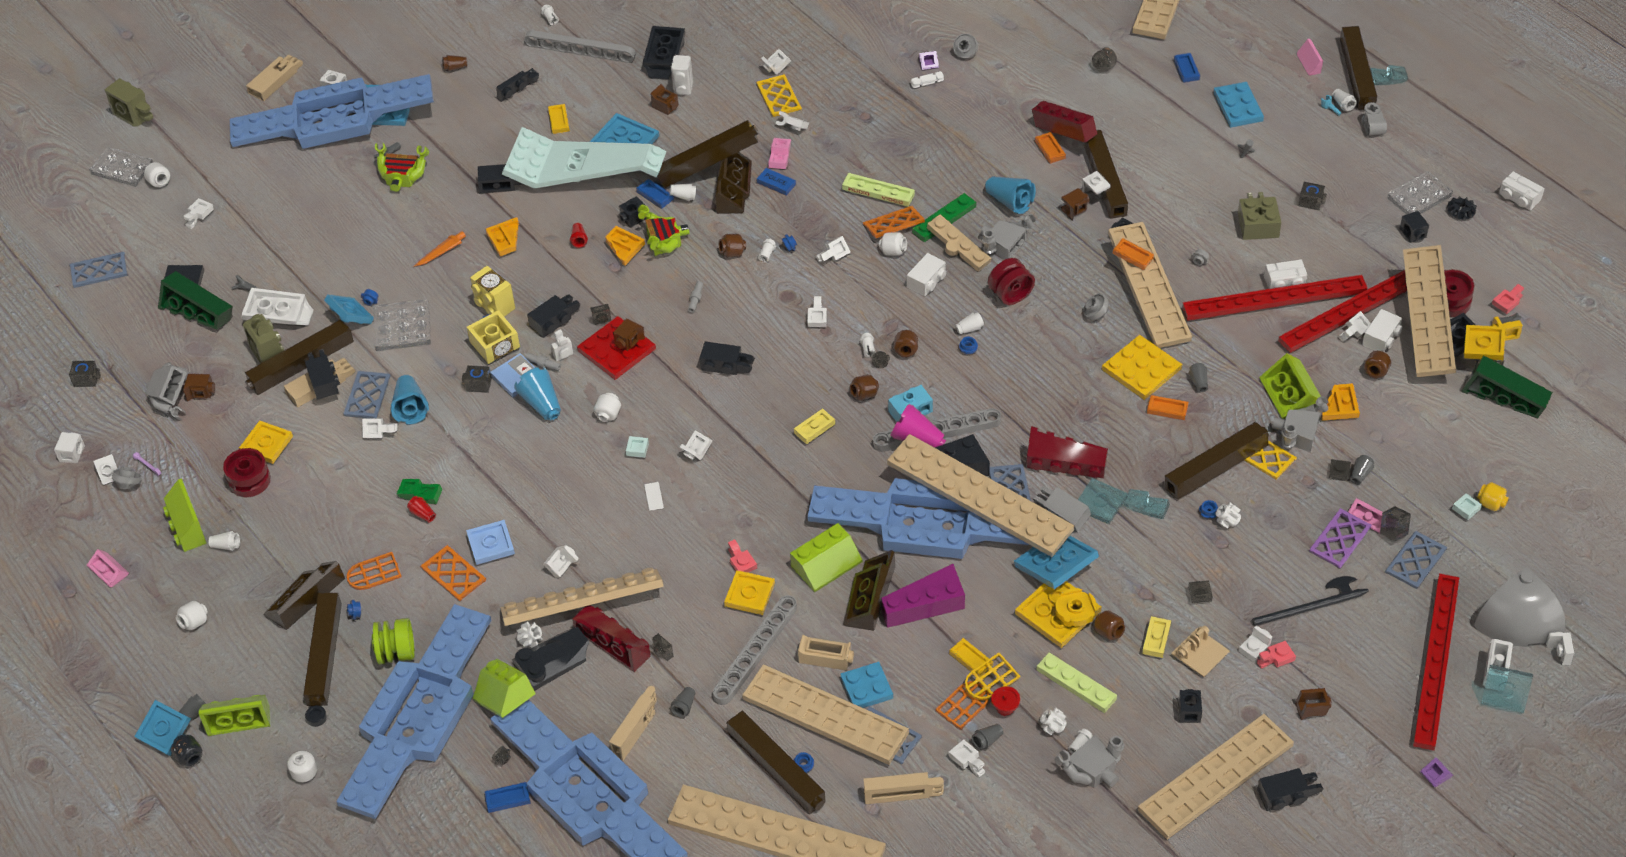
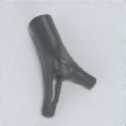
M1247 140L1245 145L1238 144V147L1243 149L1242 158H1244L1248 151H1255L1252 148L1253 140Z
M396 142L390 147H386L387 150L384 155L386 156V153L392 154L400 149L401 145ZM379 153L375 154L374 158H377L379 156Z
M236 275L239 284L231 287L232 290L243 288L248 291L251 288H257L243 280L239 275Z
M1515 313L1512 316L1499 319L1501 323L1517 321L1521 319V316Z

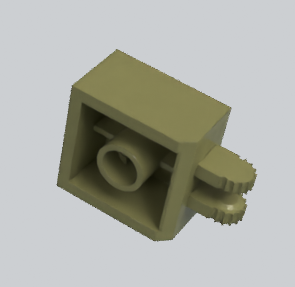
M119 78L104 89L113 115L133 127L153 119L150 105L145 100V93L140 88L137 89L128 81L126 82Z
M1258 192L1257 198H1253L1252 193H1247L1246 199H1239L1238 219L1243 240L1279 238L1281 218L1276 197H1264L1263 192Z
M255 314L251 319L244 322L243 329L249 347L260 364L284 351L282 344L279 343L281 337L277 331H273L274 327L270 319L266 320L263 314Z

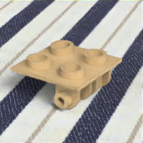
M1200 626L1195 629L1171 653L1203 677L1230 652V650L1208 636L1209 628L1207 626Z

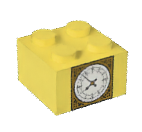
M486 266L470 277L474 302L477 306L484 308L488 314L499 310L505 317L515 309L511 284L490 267Z
M499 310L467 326L470 343L488 364L520 347L518 333Z

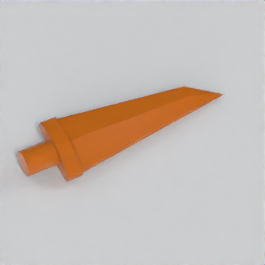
M461 231L457 235H450L414 266L424 265L461 244V240L466 237L465 233Z

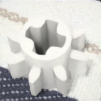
M1231 502L1228 505L1222 504L1216 511V516L1218 517L1216 521L1226 528L1229 525L1234 527L1241 519L1240 509Z
M526 622L517 630V639L524 647L530 646L533 648L538 645V641L542 640V631L535 623L529 624V622Z
M1056 707L1053 711L1047 709L1040 718V722L1043 723L1041 727L1050 735L1053 732L1059 734L1066 726V720H1064L1066 716Z

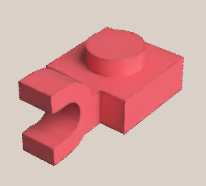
M1517 284L1510 292L1506 289L1493 299L1492 304L1508 314L1519 304L1523 296L1521 292L1524 290V287Z
M735 539L728 542L730 547L728 551L733 556L730 558V563L735 570L749 573L757 569V563L748 550L741 552Z
M1283 641L1268 647L1267 651L1259 653L1261 659L1257 660V664L1261 669L1272 663L1276 667H1280L1295 661L1296 655L1287 642Z

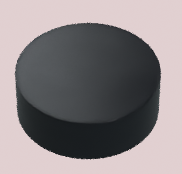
M315 705L307 709L305 718L310 726L318 727L326 722L327 714L322 706Z

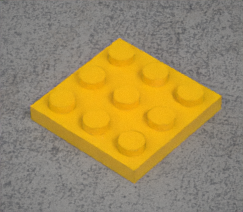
M1140 334L1102 365V370L1143 400L1147 399L1182 369V363L1159 347H1156V345Z
M1067 581L1055 589L1043 583L1015 609V614L1060 648L1066 645L1087 625L1067 627L1056 615L1055 604L1060 594L1064 590L1075 588ZM1074 604L1072 609L1078 610L1081 607H1077ZM1097 604L1095 617L1101 612L1102 606Z

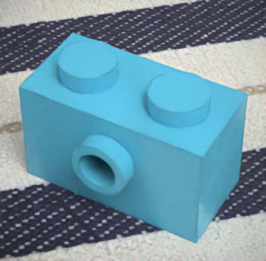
M922 385L910 388L908 391L888 399V412L896 422L899 421L901 414L908 404L916 407L923 415L933 412V399Z

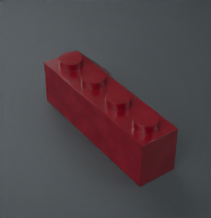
M1041 101L1031 109L1035 126L1085 143L1097 135L1094 116L1047 101Z
M1031 426L1027 468L1104 479L1108 448L1087 442L1080 444L1073 440V438L1066 436L1063 439L1054 436L1055 433L1039 432L1037 427Z
M592 605L585 606L572 619L574 628L578 626L591 643L633 672L651 657L650 645L645 639L635 636L629 628L622 627L613 617L609 618L598 607H593Z

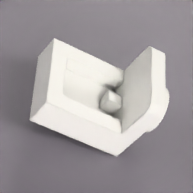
M780 49L768 60L764 56L761 58L764 62L763 67L769 73L773 71L776 75L791 62Z
M695 430L686 446L681 444L680 448L684 450L683 454L693 460L695 457L701 460L711 445L712 440Z
M564 545L557 547L543 565L555 578H559L569 565L577 562L579 558L571 547Z

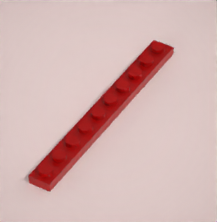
M1405 270L1279 336L1278 342L1291 353L1344 325L1360 311L1364 314L1406 292Z
M1356 275L1183 302L1182 308L1187 321L1357 295L1366 291L1368 287L1363 276Z
M1440 573L1436 587L1413 742L1414 747L1435 751L1460 579V577Z

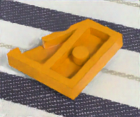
M517 217L485 229L499 256L506 255L517 249L519 228Z
M615 226L605 236L607 244L624 266L645 245V239L618 226Z
M1353 383L1333 386L1331 395L1328 398V410L1322 413V421L1359 418L1360 411Z

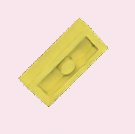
M822 408L795 427L794 434L808 444L835 425V419Z
M1151 616L1142 654L1163 658L1171 620Z

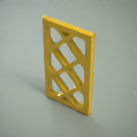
M785 74L756 82L772 117L780 116V111L791 113L802 109ZM784 80L785 84H778L777 81ZM768 84L770 86L766 90L763 89L762 85ZM773 87L781 88L779 93L771 90ZM787 90L790 92L791 96L789 97L782 95L783 92ZM767 96H775V99L770 101ZM779 98L787 100L784 105L776 102ZM790 102H794L796 104L795 107H789L788 105L790 104ZM775 106L782 109L780 111L775 112L773 107Z
M1268 440V446L1272 447L1274 451H1263L1262 449L1260 452L1250 456H1261L1262 463H1257L1250 457L1244 461L1277 480L1297 457ZM1279 454H1283L1290 459L1288 461H1280ZM1275 455L1277 462L1266 463L1265 456ZM1278 466L1279 470L1277 473H1274L1267 467Z

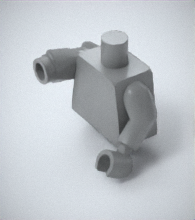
M1027 214L1019 222L998 221L993 228L984 225L981 229V239L984 244L983 251L987 254L994 253L1003 260L1012 258L1026 241L1027 227L1032 228L1033 222L1036 221L1033 214Z
M168 362L153 372L151 380L146 385V395L150 396L153 407L167 414L171 413L178 420H182V418L177 416L180 411L186 412L177 406L172 408V405H175L183 382H186L187 375L190 374L186 368L171 365V362Z
M1319 397L1316 400V404L1306 408L1288 410L1286 420L1274 417L1272 429L1282 431L1281 441L1284 447L1292 448L1294 446L1311 452L1320 417L1319 410L1322 412L1328 410V400L1326 397Z
M1094 735L1071 756L1066 750L1060 751L1059 753L1063 760L1060 756H1056L1054 761L1057 765H1063L1064 771L1075 783L1096 787L1104 781L1107 785L1113 787L1119 780V777L1113 772L1116 763L1121 759V752L1125 744L1120 736H1113L1106 748L1099 738Z

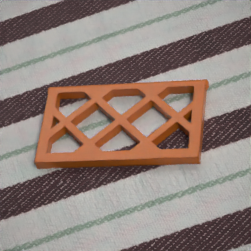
M909 206L865 221L863 225L875 238H879L887 232H897L923 223L925 219L913 206ZM899 217L907 218L906 220H898ZM882 223H890L889 226H881Z
M448 545L420 566L459 601L486 581V577ZM449 552L453 559H442V556ZM452 563V571H441V564ZM456 563L463 564L467 570L455 571ZM438 564L437 571H431L428 566ZM451 575V583H445L440 576ZM455 575H466L465 582L454 583ZM470 575H475L479 578L476 582H469ZM454 587H465L461 594H458L453 589Z

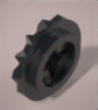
M1459 196L1457 199L1452 198L1451 201H1448L1447 211L1456 219L1466 220L1476 214L1477 205L1474 204L1473 200H1468L1467 197L1463 199Z

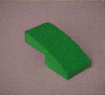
M402 479L397 496L407 500L418 496L422 497L428 504H437L442 487L440 484H422L420 479Z

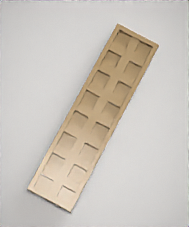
M1143 0L1132 33L1166 39L1180 0Z
M1139 222L1109 229L1108 235L1114 248L1124 238L1154 254L1153 260L1145 270L1118 257L1154 345L1163 348L1190 342L1192 335L1144 223Z
M1441 245L1403 249L1417 377L1456 373Z
M646 568L641 573H626L621 578L614 579L610 577L597 584L589 582L580 588L569 587L564 589L563 592H549L540 598L528 597L524 599V602H508L500 608L504 624L507 626L664 586L658 570Z
M764 664L742 695L743 700L888 765H890L909 734V728Z
M1263 714L1138 806V811L1168 840L1293 747L1294 741Z

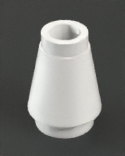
M1336 89L1332 93V97L1342 110L1351 111L1356 106L1354 96L1340 89Z
M692 184L670 185L669 195L687 201L695 199L696 186H692Z
M972 312L956 324L955 327L959 335L981 329L984 326V322L978 312L975 314Z
M230 531L210 536L209 546L211 548L233 551L240 546L239 534Z

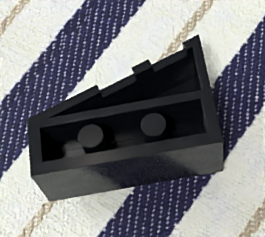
M974 434L935 447L984 476H989L990 461Z

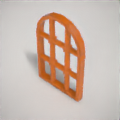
M389 552L353 565L348 570L347 582L354 589L365 590L401 578L402 576L393 552ZM390 556L393 558V560L384 563L379 562V560ZM375 561H376V563H377V565H375V566H372V567H369V568H363V565H366V564H369V563H372V562H375ZM394 563L396 568L387 571L382 570V566ZM360 567L361 571L351 574L354 569ZM376 568L380 571L379 574L370 577L366 576L365 573ZM394 571L398 572V575L385 578V574ZM363 574L364 579L350 582V577ZM377 577H382L383 579L371 584L368 581ZM366 582L365 586H356V584Z
M978 682L970 689V691L973 692L978 686L981 688L983 686L980 682ZM965 683L959 686L936 708L938 714L959 730H962L989 702L988 699L982 704L980 700L972 698L963 689ZM986 690V691H984L983 693H981L979 696H980V697H983L985 694H987V696L990 695V694H989V692ZM959 691L964 693L956 703L951 700ZM968 696L972 699V703L963 709L960 707V703ZM948 702L952 704L947 712L943 713L940 710ZM975 703L981 706L972 715L968 713V710ZM957 708L960 710V714L952 720L947 715ZM965 714L969 718L960 726L956 721Z

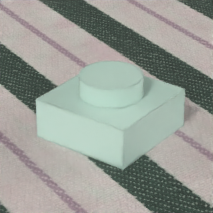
M629 436L626 456L645 458L649 445L648 438Z
M1465 494L1453 504L1452 509L1469 520L1481 509L1482 504L1468 494Z

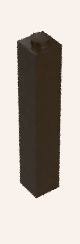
M1359 26L1342 27L1340 42L1357 109L1364 110L1367 103H1376L1378 97Z
M746 120L662 162L657 177L663 186L667 188L758 143L757 135L759 132L755 125H751L749 120Z
M1097 130V135L1086 143L1083 142V146L1093 173L1098 171L1110 184L1109 189L1101 192L1109 218L1125 217L1128 213V201L1101 130Z
M340 319L245 372L247 387L250 391L254 390L257 395L269 390L306 369L305 361L309 360L308 353H312L314 358L320 357L319 350L323 349L324 354L328 357L353 343L351 329Z
M1255 421L1166 474L1165 489L1177 500L1267 447L1269 436L1267 429Z
M318 593L303 693L307 706H328L342 607L339 593Z
M743 710L726 722L728 734L809 815L824 806L826 802L825 791Z

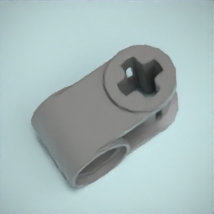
M1367 103L1364 108L1365 114L1362 116L1367 136L1386 134L1387 123L1380 106L1376 103Z

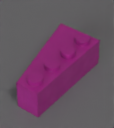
M954 564L946 566L881 598V610L887 628L965 609V593Z

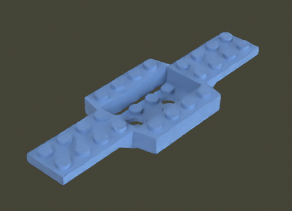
M430 74L367 88L363 79L357 78L302 90L295 93L292 105L231 118L230 142L232 147L286 136L298 139L302 149L367 135L370 134L372 123L384 113L433 103L432 80ZM338 105V106L335 107V108H331V109L327 108V107H332V106ZM321 109L320 111H317V112H313V113L310 112V111H314V110Z
M895 478L887 493L814 486L808 513V521L839 523L840 525L868 528L882 535L883 550L885 551L893 550L895 552L963 559L969 545L985 540L1029 545L915 480ZM895 504H904V505H913V506H922V507H932V508H941V509L928 510V509H924V508H922V507L910 508V507H905V506H903V505H898V506H896ZM942 509H951V510H960V511H957V512H947V511H944V510H942ZM905 519H912L914 524L907 526L903 521ZM945 523H951L954 527L946 530L942 526Z
M454 604L419 663L398 661L359 725L361 735L369 740L371 744L337 799L338 806L376 819L404 769L416 759L437 760L474 695L472 686L460 678L466 663L492 621L491 616ZM418 679L419 682L417 683L415 690L413 691L410 698L407 700V703L404 706L401 713L398 715L396 722L394 723L391 730L388 732L387 736H384L393 719L395 718L396 714L398 713L399 709L401 708L402 704L404 703L405 699L407 698L409 692L411 691L412 687ZM426 696L434 698L433 702L429 704H424L422 700ZM406 729L414 730L412 736H403V732Z
M529 699L503 718L498 715L490 718L491 723L536 768L537 771L527 782L528 792L582 846L600 837H604L612 841L627 857H688L687 852L639 806L648 795L647 784L593 733L572 742ZM579 756L584 761H586L613 789H615L626 800V802H623L621 799H619L593 772H591L579 760ZM574 776L581 778V782L577 785L569 783V780ZM600 803L608 805V809L603 812L598 811L596 807Z

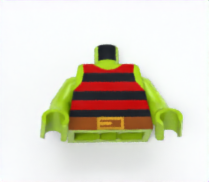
M383 143L381 150H378V144H375V149L379 153L377 157L378 171L392 191L398 192L401 187H411L414 181L424 174L426 163L424 158L429 154V149L426 146L422 153V147L420 145L417 146L416 151L420 156L388 153L384 156L387 150L385 144Z
M641 205L638 208V217L640 219L646 217V230L649 237L647 243L651 244L650 248L655 256L662 253H671L681 246L680 236L690 234L688 225L677 226L674 217L657 216L649 212V208L646 205Z

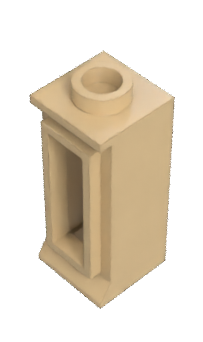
M802 635L798 649L799 663L847 671L849 663L853 662L854 651H851V642L847 644Z

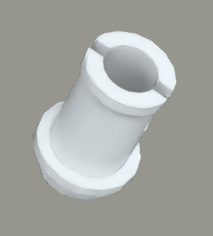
M544 5L541 8L542 16L546 17L550 25L558 23L559 18L554 13L552 6Z
M766 239L762 243L763 247L758 255V259L762 262H768L772 251L776 249L775 241L772 239Z
M864 333L860 338L866 358H870L869 351L872 357L876 355L873 344L874 337L870 333Z
M1087 729L1079 730L1077 737L1068 747L1071 754L1076 752L1093 737L1092 733Z

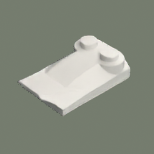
M251 288L242 312V319L247 321L255 314H263L266 320L270 319L271 323L309 325L314 309L308 304L305 294Z

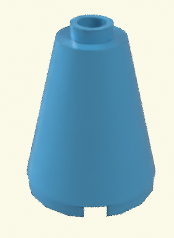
M993 176L985 184L988 194L1017 214H1024L1028 211L1030 201L1033 202L1035 199V184L1029 179Z
M537 367L521 375V381L518 384L517 382L514 384L516 392L545 420L556 419L561 408L547 369L543 367V370H540Z
M403 375L396 382L391 403V413L398 422L402 421L406 422V424L418 423L426 417V413L429 411V404L415 379L410 375Z

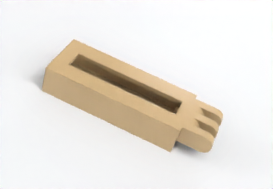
M287 55L284 59L279 56L246 85L248 94L265 101L297 73V70L303 65V61L291 55Z
M345 358L337 362L333 361L336 372H333V375H338L340 383L346 381L347 377L355 373V369L351 367ZM308 372L284 385L286 395L297 408L316 398Z
M649 686L639 697L609 741L610 750L622 761H624L656 714L654 705L657 702L654 686Z
M928 772L863 779L865 804L924 799L931 796H940L944 793L943 778H928Z

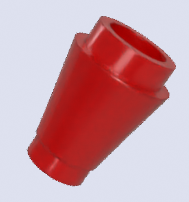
M575 223L572 226L570 242L573 246L581 248L586 245L588 237L583 225Z
M414 496L407 504L410 513L428 523L432 522L436 517V513L422 497Z

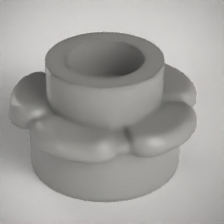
M1197 249L1195 253H1192L1191 258L1196 265L1202 266L1208 263L1209 254L1202 249Z

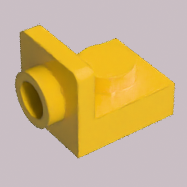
M1496 316L1493 318L1490 326L1506 327L1505 341L1520 338L1523 325L1520 320L1501 323L1499 317Z

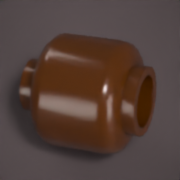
M725 234L722 236V239H719V251L725 257H740L743 250H746V241L740 234Z
M902 330L896 334L894 350L897 355L905 358L915 355L918 350V336L913 331Z
M1379 350L1371 352L1364 363V370L1367 375L1377 379L1384 377L1391 366L1390 356Z
M869 374L855 377L850 384L851 395L859 401L875 397L879 389L878 381Z
M1107 610L1098 614L1095 618L1094 629L1097 634L1110 641L1123 635L1125 625L1123 618Z

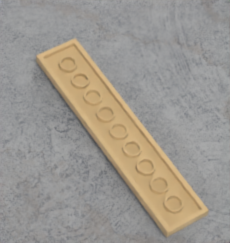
M910 434L887 460V465L1051 557L1054 556L1074 531L1073 524Z
M684 784L668 818V824L778 857H882L886 848V843Z

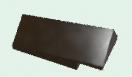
M740 152L721 160L715 194L717 214H742L745 208V199L750 196L752 161Z
M890 550L865 560L863 571L855 573L843 625L871 631L875 630L881 612V598L886 596L895 570V551Z
M337 561L325 562L316 570L303 571L263 615L285 630L289 629L317 604L318 593H330L345 579Z

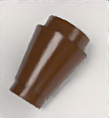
M453 55L442 57L443 70H448L449 72L467 67V57Z

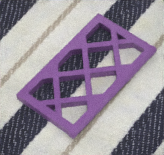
M1340 508L1312 545L1309 552L1341 568L1372 525ZM1342 515L1348 518L1349 522L1338 524L1337 520ZM1361 525L1365 528L1361 533L1356 534L1354 526ZM1350 526L1352 534L1342 536L1339 528ZM1331 529H1336L1338 537L1327 538L1326 535ZM1343 540H1355L1351 547L1345 548ZM1340 541L1342 549L1331 550L1329 542ZM1325 543L1327 551L1320 552L1316 548L1319 544ZM1343 553L1344 557L1340 562L1333 558L1334 554Z

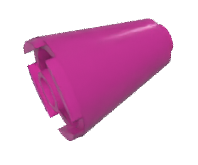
M911 404L907 405L890 435L893 439L904 441L910 434L934 448L944 445L946 442L943 439L945 435Z

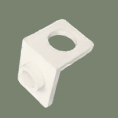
M1098 171L1082 179L1083 193L1092 190L1097 195L1110 188V184Z
M112 454L93 461L103 485L115 481L112 479L113 470L118 468Z

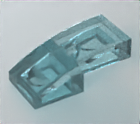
M1389 65L1387 70L1370 68L1374 85H1392L1408 80L1406 69L1402 66Z
M1134 489L1129 490L1124 502L1125 507L1135 512L1159 519H1164L1170 505L1169 499L1150 497L1148 491Z

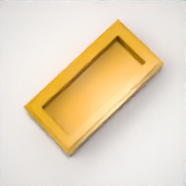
M565 104L548 106L552 133L570 132Z
M964 638L949 650V654L970 671L989 659ZM985 665L975 673L980 677L989 668Z

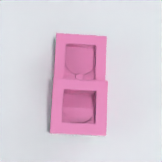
M773 139L769 168L786 169L791 139Z

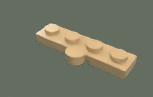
M938 215L927 224V229L946 244L945 251L948 255L955 256L959 253V256L977 272L991 263V257L942 215Z

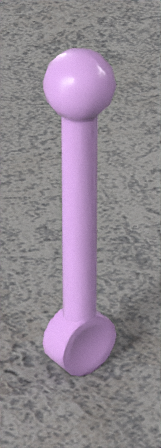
M138 452L133 454L134 459L141 461L157 476L161 474L158 468L153 467L140 457Z

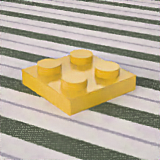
M1466 325L1464 358L1481 359L1484 355L1492 360H1504L1506 327Z
M259 420L239 449H257L263 454L266 462L273 464L293 438V434L291 431Z
M736 570L724 601L725 607L763 615L773 591L775 579Z

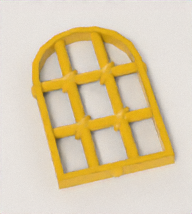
M997 653L967 675L965 689L974 699L988 700L993 693L990 690L991 686L998 681L1004 686H1009L1018 680L1020 675L1000 653ZM999 657L1002 662L992 668L989 663ZM1005 664L1010 670L1000 676L996 669ZM986 665L989 668L988 672L979 677L975 672ZM1012 672L1016 677L1006 683L1004 677ZM993 673L996 676L995 680L986 685L983 682V678ZM973 674L975 681L968 685V678ZM980 682L983 689L973 694L969 688ZM986 690L990 694L986 697L978 696Z

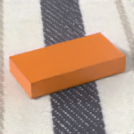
M1051 132L1035 137L1036 144L1049 164L1066 159L1065 152Z
M1124 238L1120 240L1112 253L1142 270H1145L1154 258V254Z
M1151 395L1147 414L1185 420L1189 402Z

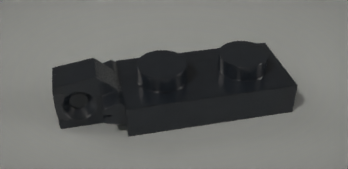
M533 68L526 72L522 70L496 87L497 99L502 102L516 92L523 90L527 85L539 79V73Z

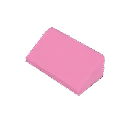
M1307 39L1298 50L1297 56L1309 76L1320 74L1323 60L1313 42Z
M1357 498L1348 513L1371 524V529L1380 534L1389 526V524L1384 526L1383 521L1387 524L1393 520L1389 515L1385 518L1387 514Z
M97 549L87 564L111 588L129 574L112 556Z

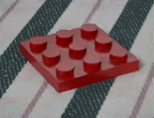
M619 316L577 346L579 353L614 380L656 350V344L647 337L639 340L628 351L618 348L614 342L613 332L624 321Z

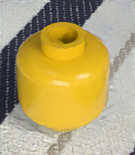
M1493 482L1487 485L1483 484L1477 496L1479 503L1492 511H1497L1500 507L1505 508L1509 497L1506 496V488Z

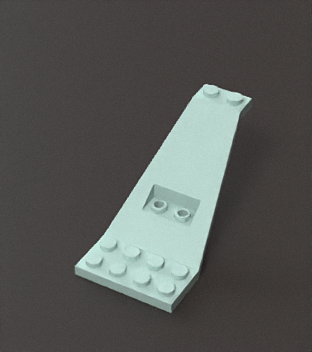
M522 127L502 175L534 189L569 182L579 183L581 180L639 170L657 177L666 151L652 144L553 141Z

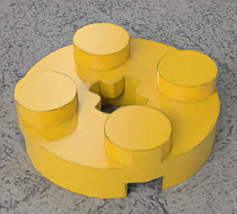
M1080 588L1064 590L1055 604L1057 617L1067 627L1082 626L1092 622L1097 608L1094 596L1089 592L1088 594L1082 592ZM1074 604L1077 607H1081L1078 610L1072 609Z

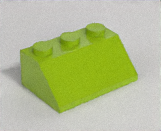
M1288 353L1259 377L1282 419L1285 420L1288 410L1306 408L1316 404V400L1321 397L1300 359Z
M182 478L178 479L164 497L166 506L163 507L166 517H171L172 519L168 523L172 532H177V534L173 535L177 546L182 545L184 552L207 543Z
M839 523L790 552L791 567L814 592L863 562L851 536Z
M496 659L488 662L486 667L480 670L473 700L503 718L536 693L526 674Z
M266 695L234 698L221 702L214 701L203 704L199 709V716L208 736L270 727V705Z

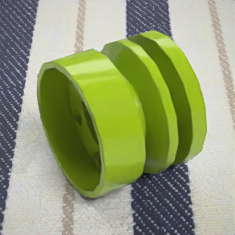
M409 618L395 619L394 629H391L388 620L383 622V630L379 621L373 623L372 647L379 665L385 663V655L388 663H392L394 653H397L398 659L401 662L414 660V637Z

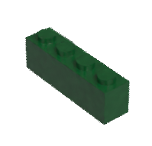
M175 271L161 280L158 309H168L170 313L175 315L178 313L182 314L186 319L191 320L193 318L198 323L216 330L231 320L232 305Z
M1484 355L1475 366L1461 391L1465 394H1468V392L1477 394V398L1485 400V397L1496 401V404L1500 406H1512L1514 411L1537 419L1546 409L1553 393Z

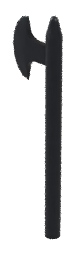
M1337 577L1326 584V589L1337 588L1341 594L1252 618V623L1254 626L1361 597L1369 592V589L1352 590L1349 584L1357 580L1355 577Z

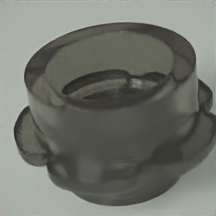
M878 351L872 355L871 359L876 368H885L890 357L885 352Z
M501 746L492 755V759L495 761L494 764H506L511 758L509 755L511 750Z

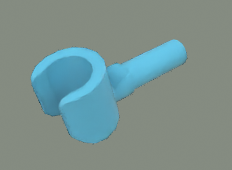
M1326 95V100L1321 98L1322 108H1330L1338 116L1342 114L1332 104V97L1330 95Z

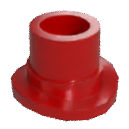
M1000 687L992 693L991 703L1000 715L1009 716L1019 707L1020 694L1013 687Z

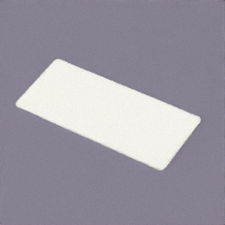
M659 482L645 484L649 510L663 509Z

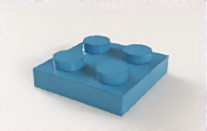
M327 294L324 299L329 308L340 316L339 318L346 323L371 324L374 320V317L355 298Z
M880 662L840 673L841 681L852 704L865 708L893 699V692Z
M155 700L134 737L171 756L170 750L174 739L183 735L191 718Z

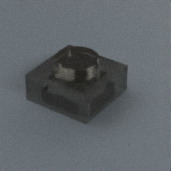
M608 304L590 308L594 325L612 321Z
M1331 459L1329 479L1349 482L1351 462Z
M1209 580L1189 582L1188 588L1192 603L1212 602L1213 596Z
M659 633L652 638L653 651L658 657L662 656L666 661H669L674 657L672 645Z

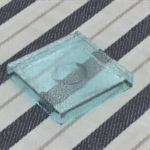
M1092 478L1078 500L1089 507L1091 517L1110 524L1126 500L1127 493Z
M1490 665L1481 704L1524 713L1533 674Z

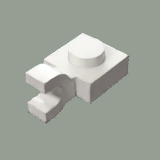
M783 111L779 112V115H782L784 120L782 122L776 121L777 125L785 126L791 124L790 128L798 131L801 128H808L809 122L791 117Z
M197 199L188 208V213L183 216L185 220H188L185 224L186 227L192 229L196 225L198 218L203 220L214 210L213 204Z
M840 236L827 243L826 247L828 250L817 254L816 258L818 262L825 261L830 257L835 261L850 253V250L843 236Z
M814 296V308H808V327H826L827 308H822L821 296Z
M1360 311L1345 323L1349 328L1338 337L1342 342L1353 334L1358 338L1366 332L1371 323Z
M561 329L554 332L556 342L551 344L553 356L558 361L572 355L573 349L570 339L563 337Z
M383 418L362 419L363 438H383V432L398 431L397 423L383 424Z
M962 740L949 751V757L963 769L970 766L977 777L985 773V770L982 768L984 762L978 759L979 752L965 740Z

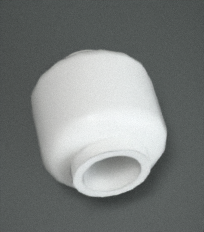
M153 162L145 168L144 177L152 186L160 188L169 182L170 172L164 165Z
M887 232L880 239L879 248L886 256H900L907 249V239L900 232Z
M613 393L602 394L596 401L594 413L600 421L615 420L621 408V402Z
M190 601L178 609L176 621L181 628L194 630L206 622L207 608L197 601Z
M298 751L288 759V770L295 781L307 782L316 775L317 764L311 753Z

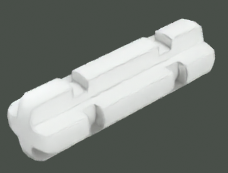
M939 71L935 72L934 75L931 73L919 78L915 77L911 79V85L913 88H918L920 85L934 84L935 81L937 83L942 82L944 75Z

